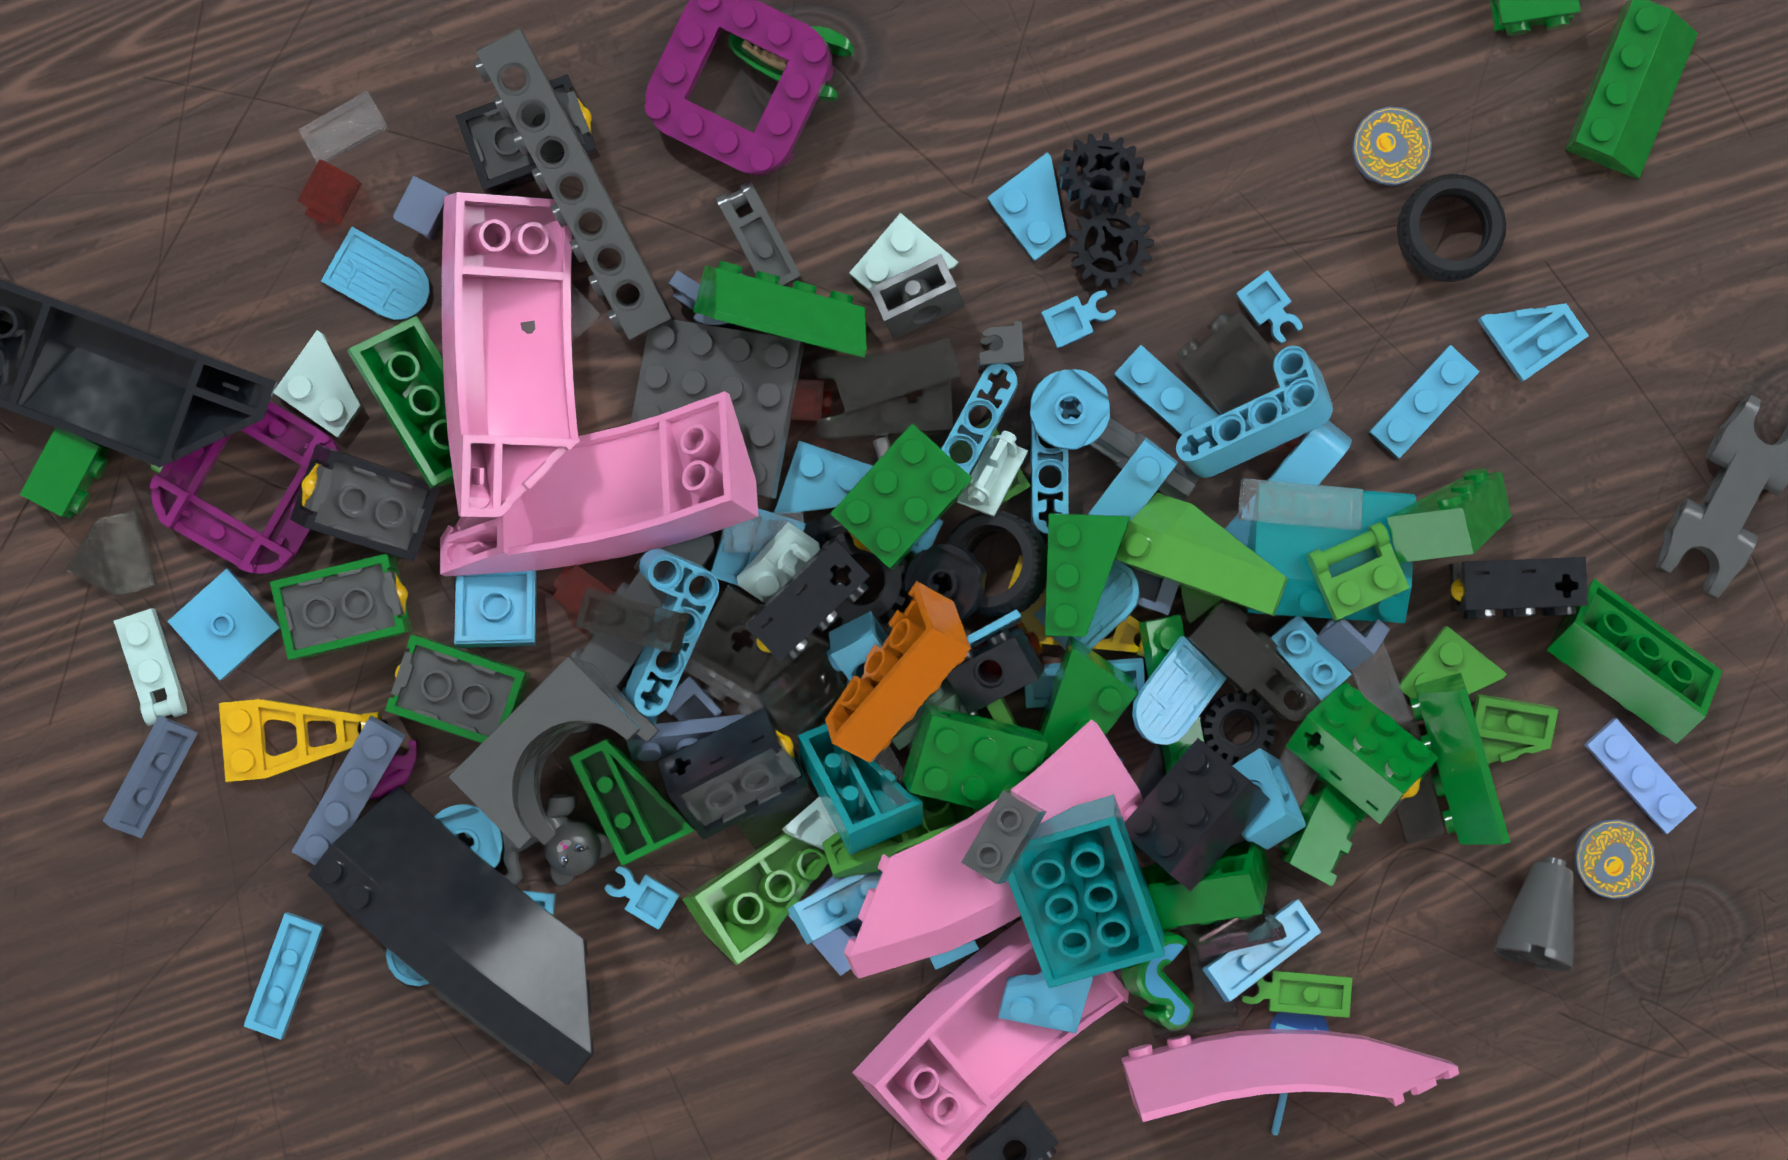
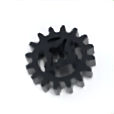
M1104 133L1102 140L1097 141L1093 134H1088L1086 144L1076 139L1073 142L1072 150L1065 149L1058 175L1061 177L1060 188L1061 190H1069L1067 198L1069 202L1080 199V209L1083 211L1089 205L1095 206L1096 214L1100 215L1102 207H1108L1110 212L1114 214L1117 212L1119 203L1129 208L1132 197H1140L1146 171L1143 170L1144 158H1135L1137 149L1135 146L1124 148V138L1122 137L1118 138L1114 143L1110 141L1108 133ZM1078 166L1081 167V175L1079 177L1076 171ZM1124 171H1126L1128 176L1126 182L1123 180Z
M1123 205L1114 214L1110 212L1108 207H1104V211L1100 215L1095 213L1094 206L1089 209L1091 219L1087 220L1079 216L1076 222L1081 231L1071 230L1069 234L1070 238L1077 241V244L1068 246L1067 249L1069 254H1077L1078 256L1072 262V268H1084L1085 271L1081 277L1083 281L1089 279L1090 276L1095 277V288L1097 289L1100 288L1103 281H1109L1111 290H1116L1118 280L1121 279L1127 287L1133 283L1132 273L1140 277L1145 273L1140 262L1150 263L1153 256L1145 252V249L1153 247L1154 240L1144 238V235L1151 227L1149 224L1139 227L1137 221L1141 214L1136 212L1129 217L1126 215L1127 208ZM1109 221L1119 222L1125 225L1127 229L1120 230L1111 227ZM1092 228L1096 241L1093 246L1085 250V237ZM1105 238H1108L1111 243L1119 242L1120 245L1116 250V255H1113L1110 250L1103 252L1101 249L1105 243ZM1137 243L1135 259L1129 265V260L1125 255L1127 248ZM1099 262L1108 265L1113 272L1102 271L1096 268L1094 264Z

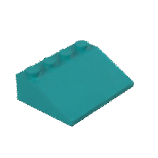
M1257 483L1247 547L1288 578L1275 615L1332 618L1309 567L1306 554L1316 549L1324 551L1368 531V526L1377 522H1381L1385 526L1389 534L1390 544L1395 553L1387 517L1416 502L1415 494ZM1374 546L1328 566L1331 577L1377 558L1378 555ZM1413 561L1399 563L1410 587L1409 589L1350 614L1343 619L1376 621L1379 619L1382 622L1405 623L1412 588ZM1246 607L1248 613L1265 614Z
M1115 795L1075 805L1040 823L1007 880L1048 989L1164 957V932Z

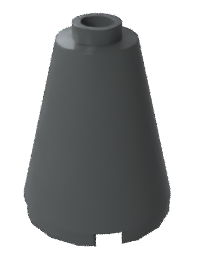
M1545 856L1542 862L1533 863L1495 940V954L1522 964L1523 960L1536 963L1535 968L1562 972L1571 971L1575 962L1573 871L1566 868V861Z

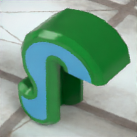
M1163 930L1165 956L1121 968V977L1125 988L1129 992L1150 1003V1005L1143 1009L1145 1016L1167 1029L1180 1030L1185 1028L1192 1020L1194 1004L1166 976L1162 969L1175 959L1186 946L1187 940L1170 931Z

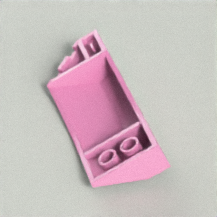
M462 192L444 196L442 352L447 431L459 516L501 518L527 489H530L567 450H570L581 440L578 439L572 366V247L569 243L572 240V232L568 225L561 228L550 207L556 203L554 199ZM535 320V330L532 334L525 333L521 328V322Z
M1092 719L1032 774L1011 789L1013 792L1047 811L1040 823L1075 805L1113 794L1125 823L1143 802L1137 785L1098 724ZM997 800L964 821L920 844L889 858L885 854L882 855L877 868L883 873L877 888L868 890L858 918L863 923L857 938H849L844 950L846 959L856 977L860 979L951 951L1021 916L1008 880L1002 884H995L961 863Z
M1301 1029L1234 1031L1191 1039L1190 1034H1183L1167 1039L1168 1045L1152 1049L1151 1044L1131 1048L1128 1050L1129 1056L1121 1058L1133 1104L1143 1122L1220 1101L1275 1093H1354L1385 1097L1394 1106L1405 1102L1403 1093L1411 1090L1412 1095H1419L1437 1085L1436 1080L1442 1078L1449 1079L1459 1074L1458 1066L1449 1060L1363 1035Z

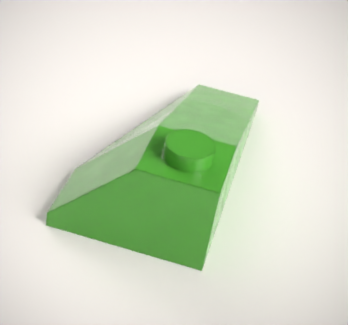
M1156 493L1129 521L1115 558L1134 570L1271 616H1275L1288 581L1285 575L1249 549L1195 505L1160 493Z
M910 793L911 795H916L923 802V824L849 855L838 832L822 842L834 879L881 871L877 867L883 854L889 858L920 844L964 821L981 809Z
M784 832L721 872L682 900L703 933L735 965H738L773 939L778 932L777 929L788 916V909L800 902L799 899L813 880L818 878L829 862L823 849Z

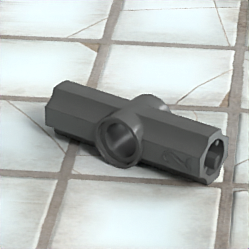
M1110 417L1104 432L1089 446L1115 462V467L1121 471L1144 439L1149 438L1138 432L1134 434ZM1149 439L1151 442H1153L1155 445H1157L1159 448L1166 452V450H1164L1160 445ZM1177 463L1157 491L1160 494L1185 501L1200 477L1180 463Z

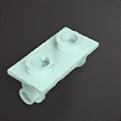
M1003 431L1001 435L991 436L971 474L974 481L959 497L958 503L992 517L995 516L1028 453V450L1016 445L1015 441L1017 438L1014 434Z

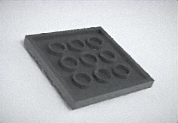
M669 319L649 329L647 332L631 423L661 415L724 391L730 394L756 478L757 496L776 499L805 342L785 337Z

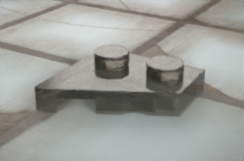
M1264 906L1262 914L1248 919L1232 918L1218 920L1207 925L1197 923L1178 926L1181 937L1187 940L1188 946L1200 958L1274 942L1287 937L1283 924Z

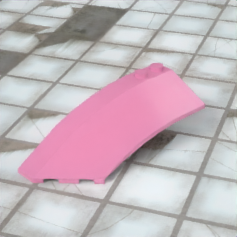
M724 391L658 416L578 436V439L581 440L570 450H567L530 489H527L512 504V507L501 518L461 516L454 527L448 525L440 537V574L446 577L536 571L609 560L681 543L757 518L756 478L730 394Z
M1021 919L971 956L937 985L897 1024L852 1073L871 1095L936 1160H947L986 1116L1032 1071L1094 1021L1121 1002L1128 1003L1129 991L1123 983L1121 969L1093 976L1077 1033L998 1018L999 1005L1007 977L1022 974L1036 975L1042 971L1024 922Z

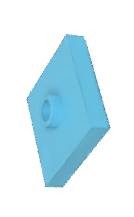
M225 569L167 621L219 680H224L281 629L279 623L230 569Z
M537 570L456 576L454 636L456 648L536 646Z

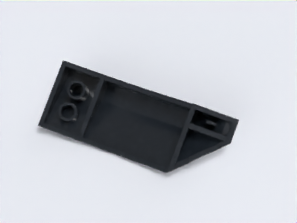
M0 277V407L91 440L158 468L264 420L277 381L162 336Z
M397 786L334 841L308 873V876L356 921L426 981L494 1034L564 1084L569 1085L594 1054L593 1037H590L589 1013H591L590 983L586 979L585 956H588L587 940L553 916L490 865L439 819L435 818L429 810L402 786Z

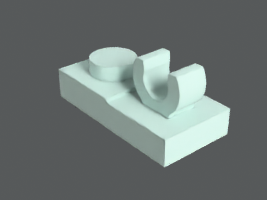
M787 522L737 576L738 585L766 603L820 550L819 543Z

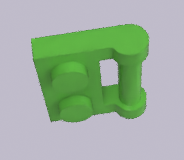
M1381 522L1368 526L1367 532L1324 551L1316 549L1306 554L1309 567L1333 621L1344 618L1410 588L1390 544L1389 534ZM1374 546L1378 555L1377 558L1331 577L1328 566Z

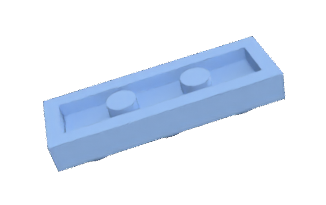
M1613 718L1584 744L1664 834H1668L1697 808L1618 719Z

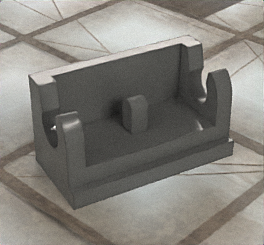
M1015 321L1012 326L990 327L983 331L982 336L984 338L981 339L980 344L986 346L990 344V350L979 353V360H977L978 372H984L987 367L995 364H1006L1013 370H1020L1024 363L1022 321Z

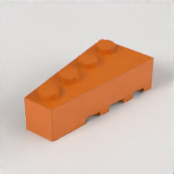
M918 581L915 582L909 591V594L914 598L905 612L902 613L897 610L888 623L893 629L882 647L874 644L866 656L867 660L862 677L853 676L825 718L832 744L869 763L872 762L880 751L885 750L889 746L894 735L905 723L913 719L917 709L930 694H934L940 688L945 677L955 666L964 661L968 651L971 649L954 601Z

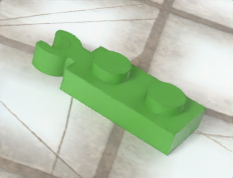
M1271 970L1270 981H1264L1263 978H1260L1255 982L1257 984V992L1253 996L1241 995V1001L1247 1004H1257L1263 999H1269V1011L1349 1018L1352 977Z

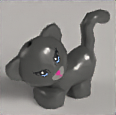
M555 793L553 797L548 799V806H543L548 821L558 833L544 848L545 857L550 864L549 873L553 882L558 887L568 885L575 876L582 875L596 865L600 858H604L614 852L605 832L597 831L586 821H572L567 818V815L574 811L577 805L576 793ZM502 832L504 845L503 860L507 869L505 877L517 886L523 878L519 863V852L529 848L536 842H540V840L534 836L522 849H519Z

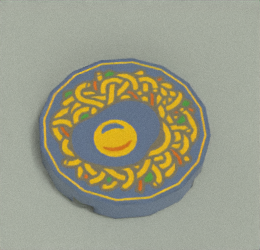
M1389 106L1373 111L1360 122L1354 134L1351 152L1355 166L1366 179L1384 186L1395 187L1409 183L1424 170L1431 156L1432 140L1428 127L1418 115L1405 108Z
M1619 819L1600 820L1585 829L1577 839L1574 849V870L1581 883L1597 895L1611 899L1629 897L1642 890L1653 873L1655 865L1654 847L1646 833L1633 823Z

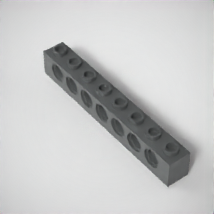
M521 26L477 48L476 53L479 58L473 61L484 83L491 80L499 95L493 97V100L503 119L511 117L518 131L513 133L512 136L522 155L531 154L537 166L531 170L542 192L547 189L550 190L556 202L550 207L561 228L568 225L575 239L569 241L578 261L581 263L587 260L594 274L589 276L588 279L598 298L605 295L612 309L607 311V315L616 332L619 333L624 330L630 340L671 319L670 310ZM518 67L524 71L526 81L521 87L511 88L504 83L502 74L507 68ZM531 103L540 105L545 111L543 121L538 124L527 123L521 113L526 105ZM548 140H556L563 145L565 151L561 158L548 160L542 155L541 146ZM568 176L577 177L582 181L583 189L578 195L568 196L560 189L561 181ZM587 212L598 214L602 219L601 226L595 231H585L579 225V219L583 214ZM605 248L617 250L621 255L619 262L611 267L602 265L597 259L600 251ZM625 283H631L639 289L638 296L629 302L622 301L616 295L619 286Z

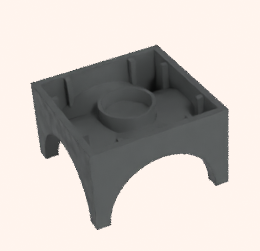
M567 657L449 778L519 849H522L534 836L544 845H547L558 833L544 813L540 797V779L544 764L553 748L571 732L593 724L605 725L618 732L628 741L637 734L646 742H650L660 730L645 715L640 713L631 701L593 663Z

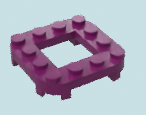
M690 0L649 81L645 96V112L653 124L668 136L747 175H766L780 169L783 165L787 166L795 154L792 151L826 81H831L834 70L832 55L827 42L811 26L758 0ZM722 30L728 31L789 61L754 133L688 101Z
M270 401L264 420L241 431L297 462L301 467L262 533L197 496L231 435L164 465L159 475L154 474L150 483L153 507L162 524L233 563L239 569L257 574H276L292 564L313 531L290 520L316 443L341 451L334 439L327 433Z

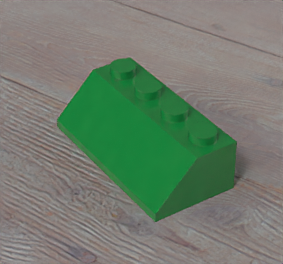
M1628 0L1623 5L1565 150L1639 179L1698 33L1672 9L1649 0Z
M720 260L718 268L705 265L693 312L720 321L865 358L867 351L865 307L852 304L854 296L831 290L829 297L815 294L817 286L795 280L792 288L778 284L780 276L758 270L755 278L741 274L743 266Z
M415 316L349 348L347 352L429 487L435 488L454 483L447 431L443 358L418 317Z
M1594 578L1587 585L1588 606H1577L1576 614L1564 617L1557 627L1547 651L1553 654L1561 663L1568 665L1585 677L1593 686L1600 688L1614 698L1626 710L1633 712L1650 724L1658 733L1665 735L1677 744L1706 717L1723 671Z
M1458 673L1414 685L1417 697L1410 699L1416 722L1424 720L1428 735L1421 736V741L1439 757L1436 761L1439 772L1431 775L1437 796L1446 795L1450 810L1442 811L1448 834L1457 833L1460 845L1510 843L1462 674Z

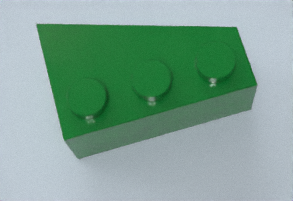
M1486 468L1467 471L1463 473L1462 478L1388 516L1387 521L1398 562L1403 563L1474 554L1512 517L1502 471L1487 473Z
M1049 514L1045 636L1086 637L1131 516Z
M606 739L569 757L622 866L695 831L677 806L611 739Z
M1245 841L1230 846L1191 892L1158 863L1141 868L1163 930H1171L1177 926L1197 923L1207 925L1218 920L1232 918L1248 919L1262 914L1271 872L1265 849L1252 841Z

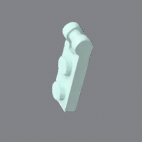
M151 608L114 620L141 704V713L147 726L154 725L159 715L163 717L169 715L178 717L187 714L186 702L156 609ZM165 689L167 700L157 703L153 692Z

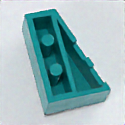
M827 724L798 735L799 757L849 855L923 824V802L916 795L908 793L896 781V777L888 769L885 771L874 760L869 763L832 744Z

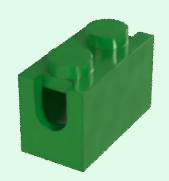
M1489 0L1494 32L1506 30L1508 36L1530 32V26L1545 24L1547 30L1563 28L1570 25V20L1574 19V14L1581 12L1579 0Z
M55 427L19 495L61 517L66 516L73 519L75 514L79 515L85 509L90 499V494L87 491L94 478L98 480L105 472L109 463V459L106 456L110 449Z

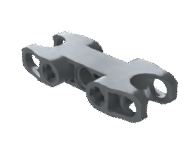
M1753 395L1745 396L1729 418L1718 428L1707 449L1705 458L1721 467L1701 505L1687 497L1679 504L1664 531L1662 546L1655 568L1659 571L1671 573L1687 550L1691 548L1700 550L1706 555L1710 566L1702 593L1711 598L1720 597L1733 578L1745 567L1756 546L1758 535L1743 528L1762 489L1778 496L1788 484V426L1774 445L1761 441L1754 431V420L1759 411L1761 399Z

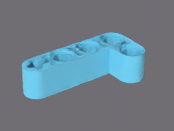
M1289 346L1281 350L1275 357L1273 363L1274 371L1280 388L1194 427L1181 435L1177 441L1176 453L1195 475L1201 478L1217 475L1312 431L1330 419L1333 406L1322 372L1304 349L1299 346Z
M995 364L986 368L941 449L951 458L950 451L954 444L958 442L970 444L973 451L971 459L964 464H958L969 475L972 474L1018 387L1017 376L1014 370L1006 364ZM1004 372L1007 374L1006 380L1010 387L1007 390L1005 388L999 389L995 396V401L1002 403L999 408H996L989 400L978 397L981 392H984L989 397L993 390V383L989 380L992 375L999 377ZM985 407L991 411L992 419L987 427L978 429L970 424L969 416L973 409Z
M1075 399L1069 403L1064 400L1061 401L1059 404L1063 409L1061 416L1066 420L1071 416L1079 418L1081 413L1078 412L1077 406L1080 403ZM1030 419L1032 526L1040 534L1048 536L1046 521L1039 520V514H1043L1046 511L1047 501L1046 499L1038 501V494L1048 497L1061 494V501L1057 499L1052 501L1053 513L1069 514L1068 449L1056 447L1049 449L1042 446ZM1045 467L1056 469L1060 474L1059 485L1055 488H1046L1041 485L1038 478L1041 469Z
M1328 420L1322 426L1303 434L1296 447L1264 484L1317 487L1347 452L1352 439ZM1255 494L1225 528V530L1246 546Z
M659 548L646 552L640 560L639 568L643 578L656 589L667 593V596L626 686L627 698L640 713L647 716L659 715L668 706L719 592L717 578L707 569L695 562ZM660 561H668L670 566L668 573L662 578H654L653 570L656 564ZM697 576H704L705 584L702 590L698 593H690L689 585L692 579ZM680 613H688L689 619L686 626L682 629L674 630L672 626L674 618ZM663 650H672V657L669 663L664 666H656L657 655ZM650 672L660 677L661 680H658L655 676L652 679L649 676ZM643 691H654V695L652 696V698L649 696H645V698L642 699L640 697Z

